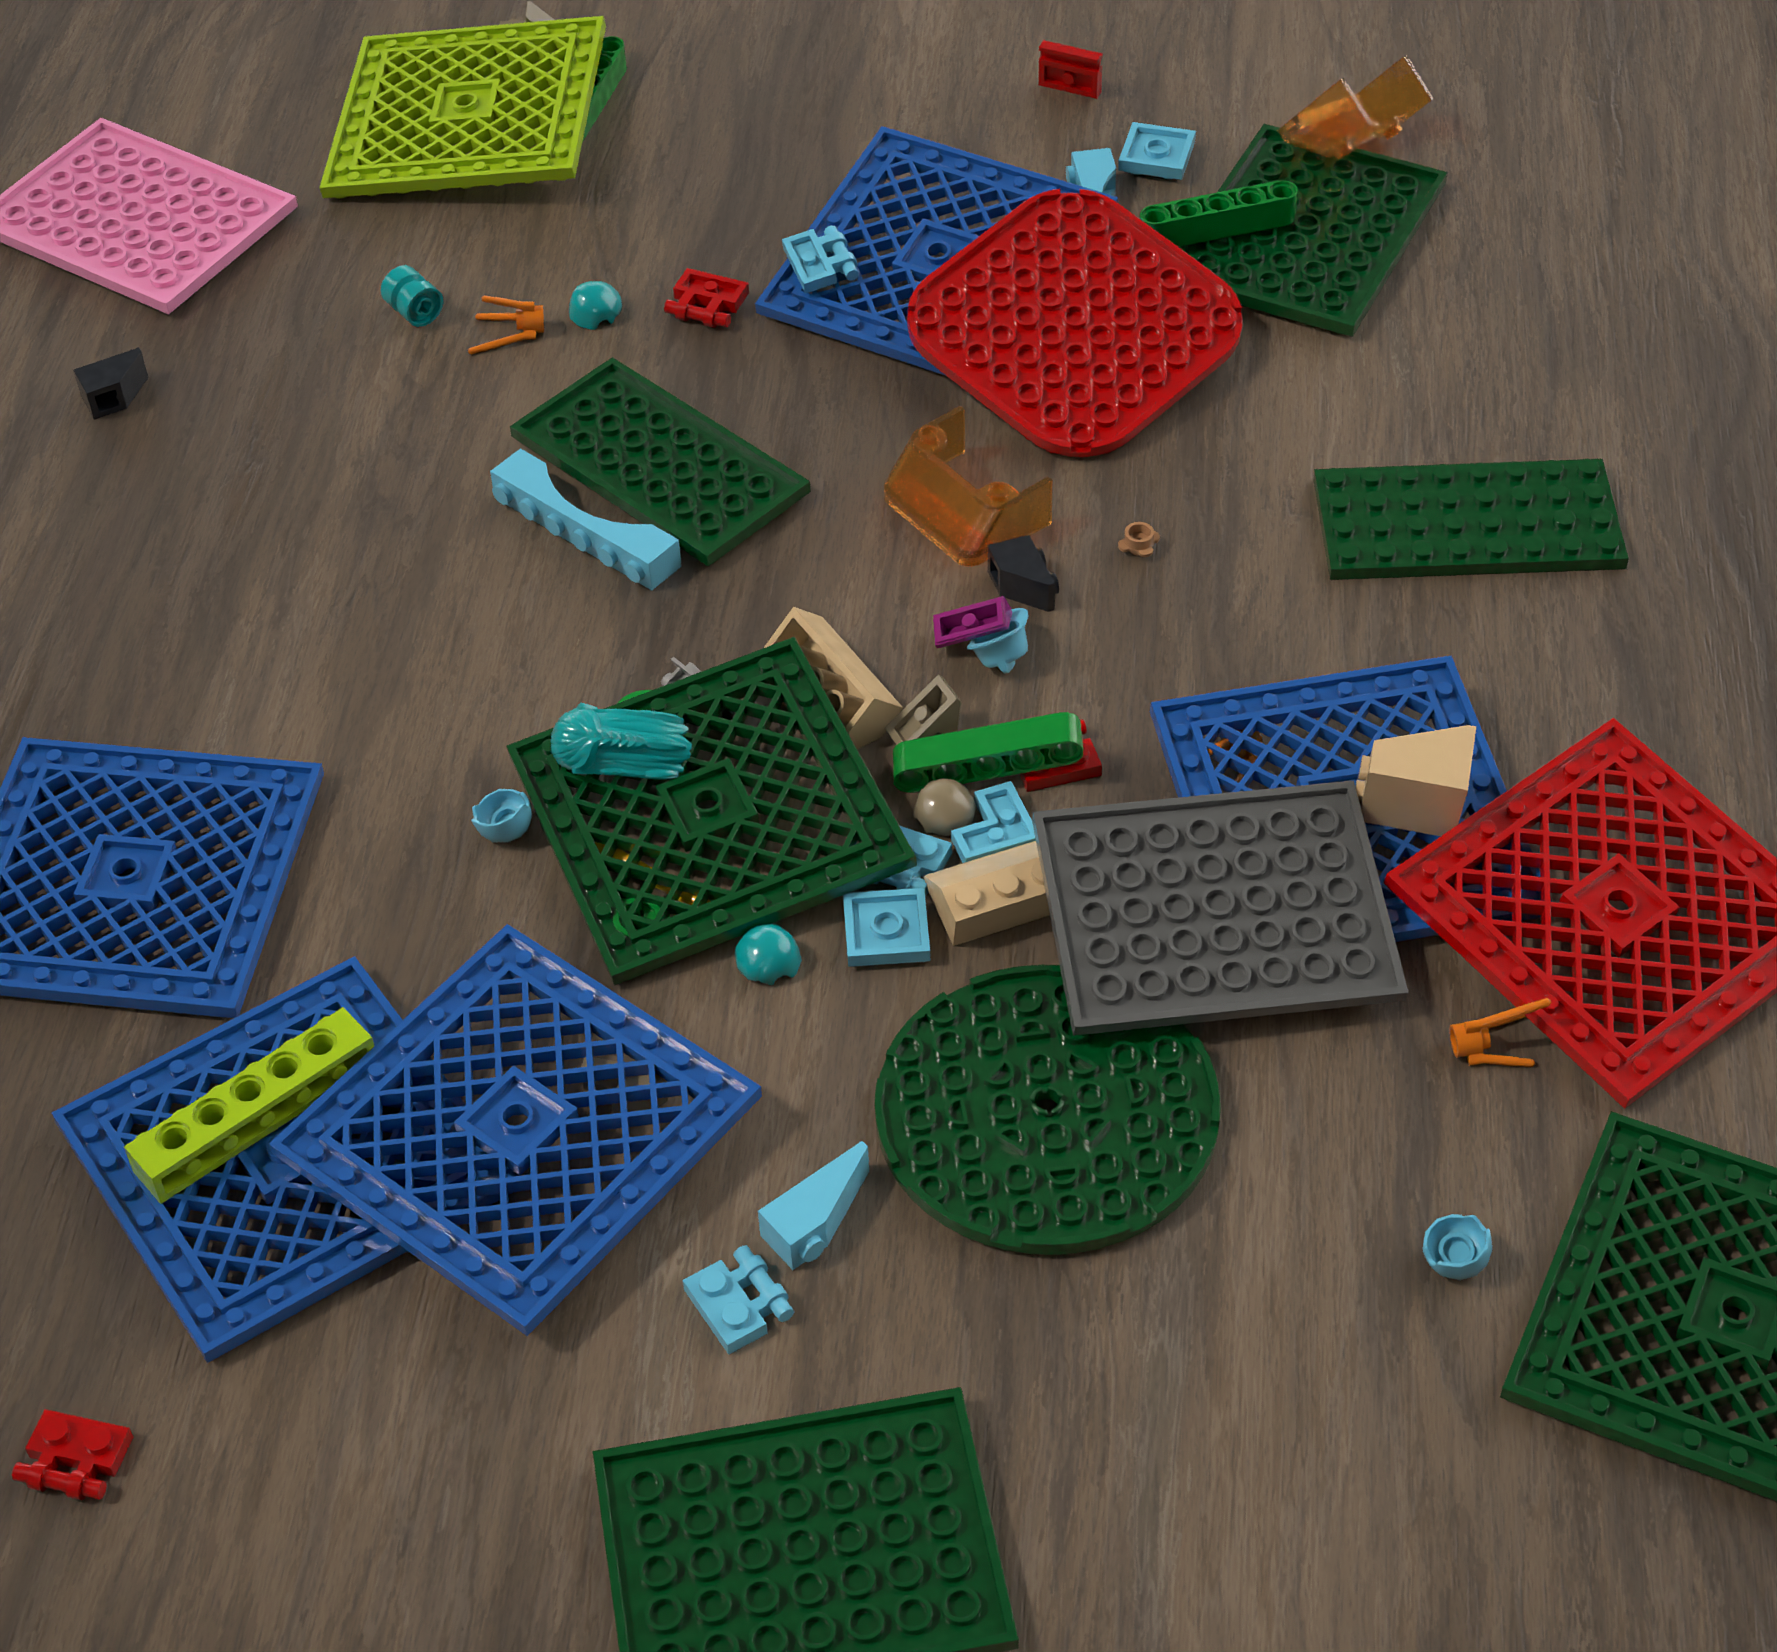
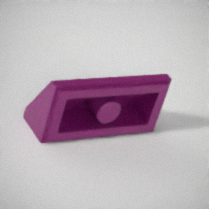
M1001 596L933 615L936 648L1008 630L1012 617V608L1005 597Z

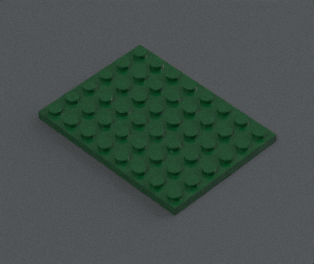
M1263 124L1217 192L1281 180L1292 182L1298 189L1296 218L1294 222L1286 226L1184 245L1179 248L1224 280L1237 295L1241 306L1353 337L1445 186L1448 172Z
M961 1387L592 1451L619 1652H1004L1019 1649V1638Z

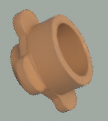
M1134 522L1125 528L1124 539L1118 542V548L1122 552L1149 557L1153 554L1152 547L1155 543L1159 542L1160 535L1149 524Z

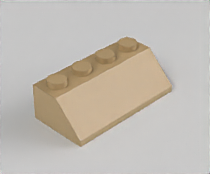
M793 607L765 647L795 637L856 749L881 738L886 732L885 727L903 709L901 704L823 617Z
M1036 841L927 874L923 877L953 946L1050 915Z

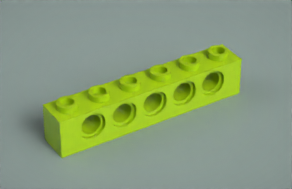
M344 1007L330 1016L322 1018L316 1025L297 1037L287 1040L275 1051L259 1061L251 1063L242 1072L223 1084L213 1087L201 1098L185 1108L177 1110L171 1117L149 1131L139 1134L133 1141L125 1145L124 1149L132 1171L157 1201L162 1204L304 1112L374 1047L372 1036Z

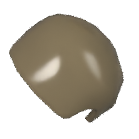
M942 778L929 782L918 793L913 816L914 820L918 819L926 833H935L947 837L951 836V830L968 826L972 823L976 805L971 793L961 783L952 779Z

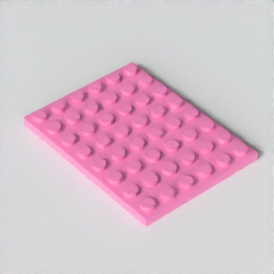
M100 118L0 195V242L166 314H170L295 210L298 204L296 196Z

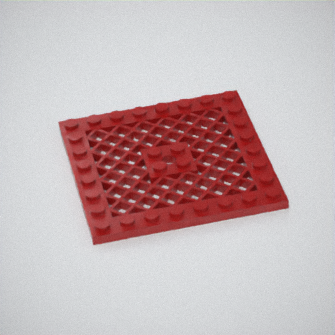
M1615 718L1600 726L1388 872L1384 880V884L1515 1007L1545 998L1550 999V1006L1525 1014V1016L1624 1109L1777 993V858ZM1595 783V791L1586 790ZM1605 784L1623 786L1624 794L1605 792ZM1567 803L1568 810L1558 809ZM1577 803L1596 805V814L1577 812ZM1606 807L1623 808L1625 817L1606 815ZM1634 810L1653 812V820L1635 818ZM1539 822V830L1530 829ZM1549 823L1568 825V833L1549 831ZM1578 826L1597 828V837L1578 835ZM1606 829L1625 831L1626 840L1607 838ZM1635 833L1653 834L1654 843L1636 841ZM1664 836L1683 838V846L1665 844ZM1511 842V850L1501 849ZM1520 843L1540 845V853L1520 851ZM1549 846L1569 848V857L1550 855ZM1578 849L1597 851L1598 860L1579 858ZM1607 852L1617 853V855L1608 860ZM1636 856L1655 858L1656 866L1637 864ZM1665 859L1684 861L1685 870L1666 868ZM1482 862V870L1472 869ZM1695 862L1713 864V873L1695 871ZM1492 863L1511 865V874L1492 872ZM1521 866L1540 868V877L1521 875ZM1550 869L1569 871V880L1550 878ZM1579 872L1589 873V875L1579 881ZM1667 882L1685 884L1686 893L1667 891ZM1462 883L1483 885V894L1462 892ZM1492 886L1512 888V897L1492 895ZM1696 886L1713 887L1715 889V896L1697 895ZM1521 889L1540 891L1541 901L1522 899ZM1725 889L1744 891V900L1726 898ZM1550 893L1562 894L1559 903L1551 902ZM1609 901H1623L1629 909H1615ZM1679 907L1687 908V917L1676 916ZM1475 908L1483 909V915ZM1697 909L1716 911V920L1699 919ZM1492 910L1512 912V921L1492 919ZM1521 913L1541 915V925L1522 923ZM1727 913L1745 914L1746 924L1727 922ZM1551 916L1571 919V928L1551 926ZM1756 916L1774 918L1775 927L1757 925ZM1581 924L1588 930L1581 929ZM1659 929V938L1648 937ZM1669 930L1688 932V941L1669 939ZM1699 933L1717 935L1718 945L1699 943ZM1505 935L1512 936V942ZM1728 936L1747 938V948L1729 946ZM1522 937L1542 939V949L1522 947ZM1758 940L1769 941L1758 949ZM1552 941L1571 943V952L1552 950ZM1581 944L1601 946V956L1582 954ZM1630 950L1631 959L1617 958ZM1611 951H1612L1617 957H1611ZM1641 951L1660 953V962L1641 960ZM1670 954L1689 956L1690 966L1671 964ZM1700 957L1719 959V969L1701 967ZM1730 961L1741 962L1730 970ZM1535 963H1541L1542 970ZM1552 965L1572 967V977L1552 975ZM1582 968L1602 970V980L1582 978ZM1612 972L1631 974L1632 984L1612 982ZM1642 975L1661 977V987L1642 985ZM1672 978L1691 980V990L1672 988ZM1701 982L1713 983L1704 991H1702ZM1565 991L1573 992V998ZM1583 993L1602 995L1603 1005L1583 1003ZM1613 996L1632 998L1633 1009L1614 1007ZM1643 1000L1662 1002L1663 1012L1643 1010ZM1673 1003L1685 1004L1673 1013ZM1596 1019L1603 1020L1604 1027ZM1614 1021L1633 1023L1634 1034L1614 1032ZM1644 1025L1656 1026L1644 1035Z

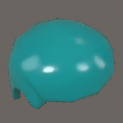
M602 281L584 282L578 285L572 293L569 303V317L576 325L590 330H595L603 320H608L612 324L622 310L621 296L608 283Z
M760 925L750 929L735 948V959L739 972L751 981H760L768 985H774L775 981L783 975L793 978L797 974L802 962L800 950L795 939L778 925Z

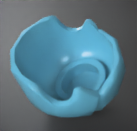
M498 789L486 795L478 805L472 807L474 819L471 821L480 835L491 842H510L520 838L528 830L532 818L531 803L524 792L514 789Z
M1451 1214L1438 1218L1425 1231L1423 1242L1424 1256L1433 1270L1443 1277L1463 1280L1477 1276L1488 1265L1492 1253L1490 1229H1486L1475 1215L1462 1216Z

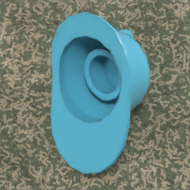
M1024 608L1012 609L1008 630L971 639L967 649H973L985 667H999L1004 674L1009 673L1015 665V660L1022 657L1028 651L1025 625L1029 616L1028 610Z

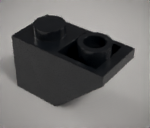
M139 347L73 370L80 395L94 420L127 409L149 378L142 351Z
M1030 535L987 545L988 574L1000 596L1047 612L1055 610V594L1059 593L1058 579L1054 572L1048 571L1042 548H1036Z

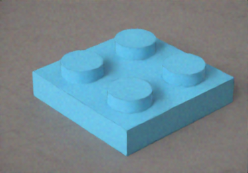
M1133 122L1119 158L1118 171L1130 172L1135 175L1144 174L1165 179L1182 180L1195 144L1196 131Z
M924 888L852 892L843 895L848 967L931 961Z

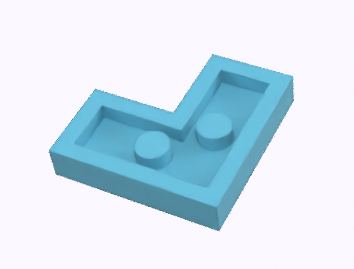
M1011 781L975 791L974 802L984 821L951 830V841L962 863L1036 841L1032 819Z

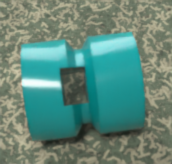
M408 265L398 266L392 269L382 282L380 290L382 298L411 325L417 327L426 326L439 316L444 302L442 293L429 281H426L413 267Z

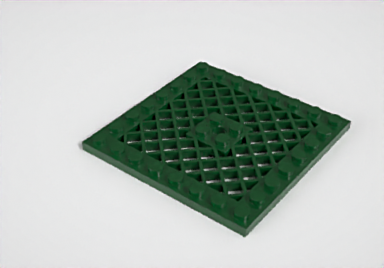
M795 637L604 708L664 712L683 718L684 725L689 723L700 726L696 735L688 732L683 735V737L691 742L692 750L690 751V758L680 763L684 770L682 773H679L677 778L649 779L615 775L612 782L607 783L598 780L601 774H587L586 777L573 774L572 770H567L565 767L561 768V765L553 757L551 752V733L553 728L506 745L509 757L614 986L744 935L756 926L772 924L917 866L916 855ZM758 695L772 699L768 707L755 704ZM783 702L789 712L779 710ZM722 709L736 712L732 721L719 717ZM747 716L761 719L757 727L743 723ZM772 722L786 725L783 734L769 731ZM711 729L725 733L721 741L707 738ZM797 729L799 730L803 739L794 737ZM736 736L750 739L746 748L733 745ZM761 743L776 746L772 755L758 751ZM700 750L714 753L710 762L696 758ZM786 750L800 752L801 755L798 761L783 758ZM812 756L815 759L818 767L809 765ZM730 758L739 760L736 768H734ZM751 763L765 767L761 775L746 772ZM775 771L790 773L787 782L772 779ZM801 777L816 780L813 788L809 789L798 786ZM627 778L641 781L636 790L623 787ZM827 784L833 795L823 792ZM652 785H656L658 796L648 794ZM744 785L754 788L750 796ZM568 786L578 788L574 797ZM768 791L779 794L776 803L761 800L764 792ZM590 792L604 795L599 804L586 801ZM791 798L805 801L802 810L786 806ZM615 799L629 802L625 811L611 808ZM706 800L718 802L710 809L698 807L700 803ZM816 805L831 808L828 817L812 814ZM640 806L654 809L650 818L636 815ZM842 812L849 823L838 821ZM666 813L672 824L661 822ZM758 813L768 816L764 825L760 824ZM582 814L592 816L588 825H586ZM780 819L794 823L790 832L776 828ZM604 820L617 823L612 833L599 829ZM806 826L821 830L817 839L801 835ZM629 827L643 830L638 840L624 836ZM743 833L757 837L753 847L738 843ZM832 833L847 837L843 846L828 842ZM654 834L668 837L664 847L650 843ZM680 841L686 852L691 850L690 854L675 850ZM768 841L784 844L779 854L764 850ZM595 842L605 845L601 854L599 853ZM617 848L631 852L626 861L612 858ZM705 848L720 852L716 861L701 857ZM794 848L810 851L805 861L790 857ZM643 855L657 859L652 869L638 865ZM731 855L746 859L742 868L727 865ZM668 862L683 866L678 876L664 872ZM757 862L772 866L768 876L753 872ZM694 870L709 873L704 883L690 879ZM608 871L619 873L614 883ZM631 877L645 881L640 891L626 887ZM720 877L735 881L730 890L716 887ZM657 884L671 888L666 898L652 894ZM682 892L697 895L692 905L678 902ZM635 898L630 910L627 912L621 899ZM643 901L659 905L660 910L654 920L640 917L644 908ZM615 909L619 914L620 924L626 929L629 936H625L615 928L613 923ZM670 914H675V916L668 918Z
M1611 1111L1505 1379L1500 1398L1777 1501V1438L1769 1440L1761 1427L1765 1423L1777 1420V1394L1773 1389L1777 1387V1372L1764 1375L1761 1370H1767L1771 1357L1777 1364V1276L1772 1277L1764 1265L1777 1260V1168ZM1659 1179L1666 1191L1651 1196L1644 1184ZM1631 1189L1638 1201L1625 1205ZM1703 1195L1710 1207L1695 1211L1688 1199ZM1720 1197L1728 1199V1201L1723 1202ZM1675 1204L1682 1216L1667 1221L1659 1208ZM1746 1210L1753 1222L1739 1227L1731 1214ZM1646 1213L1653 1225L1638 1230L1631 1218ZM1765 1213L1771 1214L1773 1216L1767 1217ZM1718 1219L1725 1232L1711 1236L1704 1223ZM1617 1223H1619L1625 1235L1612 1239ZM1690 1228L1698 1241L1682 1245L1675 1233ZM1762 1234L1770 1247L1755 1252L1748 1239ZM1662 1238L1669 1250L1654 1255L1647 1242ZM1734 1244L1742 1257L1727 1261L1719 1248ZM1634 1247L1641 1260L1625 1264L1618 1252ZM1706 1253L1708 1258H1703L1698 1271L1691 1258ZM1606 1257L1612 1269L1599 1273L1603 1260ZM1678 1263L1685 1276L1669 1280L1663 1267ZM1750 1269L1753 1274L1745 1272V1270ZM1649 1272L1657 1285L1641 1290L1634 1277ZM1621 1282L1628 1295L1612 1300L1605 1287ZM1692 1289L1688 1303L1685 1305L1678 1293ZM1592 1292L1599 1305L1585 1309ZM1665 1298L1673 1311L1657 1316L1650 1302ZM1729 1306L1737 1307L1746 1314L1747 1318L1742 1320L1732 1319L1724 1313L1723 1308ZM1636 1307L1644 1321L1628 1326L1620 1312ZM1607 1317L1615 1331L1599 1336L1591 1322ZM1680 1324L1676 1338L1680 1340L1673 1342L1666 1328ZM1579 1327L1586 1340L1571 1345ZM1652 1333L1660 1347L1644 1352L1636 1338ZM1623 1343L1631 1357L1614 1362L1607 1348ZM1697 1350L1705 1364L1689 1369L1681 1355ZM1594 1353L1602 1367L1585 1372L1577 1358ZM1716 1353L1725 1355L1726 1357L1719 1359ZM1668 1360L1676 1374L1660 1379L1652 1365ZM1564 1363L1567 1366L1568 1370L1563 1368ZM1743 1366L1751 1381L1735 1385L1727 1371ZM1639 1369L1647 1384L1631 1389L1623 1375ZM1714 1376L1722 1391L1706 1396L1697 1381ZM1610 1380L1614 1387L1604 1384L1602 1382ZM1684 1386L1693 1401L1676 1406L1668 1391ZM1760 1393L1768 1408L1752 1413L1744 1398ZM1655 1396L1659 1404L1648 1400V1398ZM1730 1403L1739 1418L1723 1423L1714 1408ZM1701 1413L1704 1420L1696 1418L1693 1415ZM1747 1430L1751 1438L1740 1434V1432Z

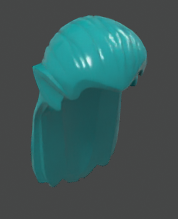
M580 703L577 708L565 712L558 722L555 723L551 733V752L554 759H556L561 767L572 770L573 774L620 775L649 779L677 778L679 773H682L684 770L680 763L691 756L692 744L683 737L689 730L684 725V719L674 714L649 710L598 709L585 703Z

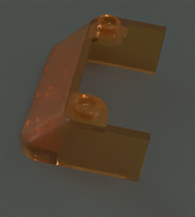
M1406 55L1356 94L1352 92L1344 78L1340 79L1284 124L1278 132L1285 143L1327 158L1336 156L1337 160L1352 152L1356 147L1383 136L1387 140L1393 138L1403 130L1401 124L1434 100Z
M958 406L912 433L884 483V499L889 506L956 563L971 567L980 565L988 560L987 545L1026 535L1031 536L1052 523V479L1047 476L1021 492L1003 482H993L980 489H976L946 464L948 461L965 453V409Z

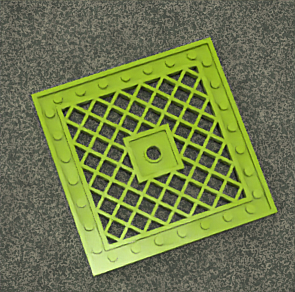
M604 16L363 37L319 187L322 197L346 198L348 196H375L397 192L403 194L410 191H438L460 187L466 189L473 186H501L523 182L529 184L536 181H564L575 178L606 30Z

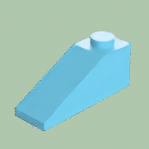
M861 1141L758 1210L760 1236L792 1270L804 1262L815 1260L828 1247L869 1173L868 1146Z

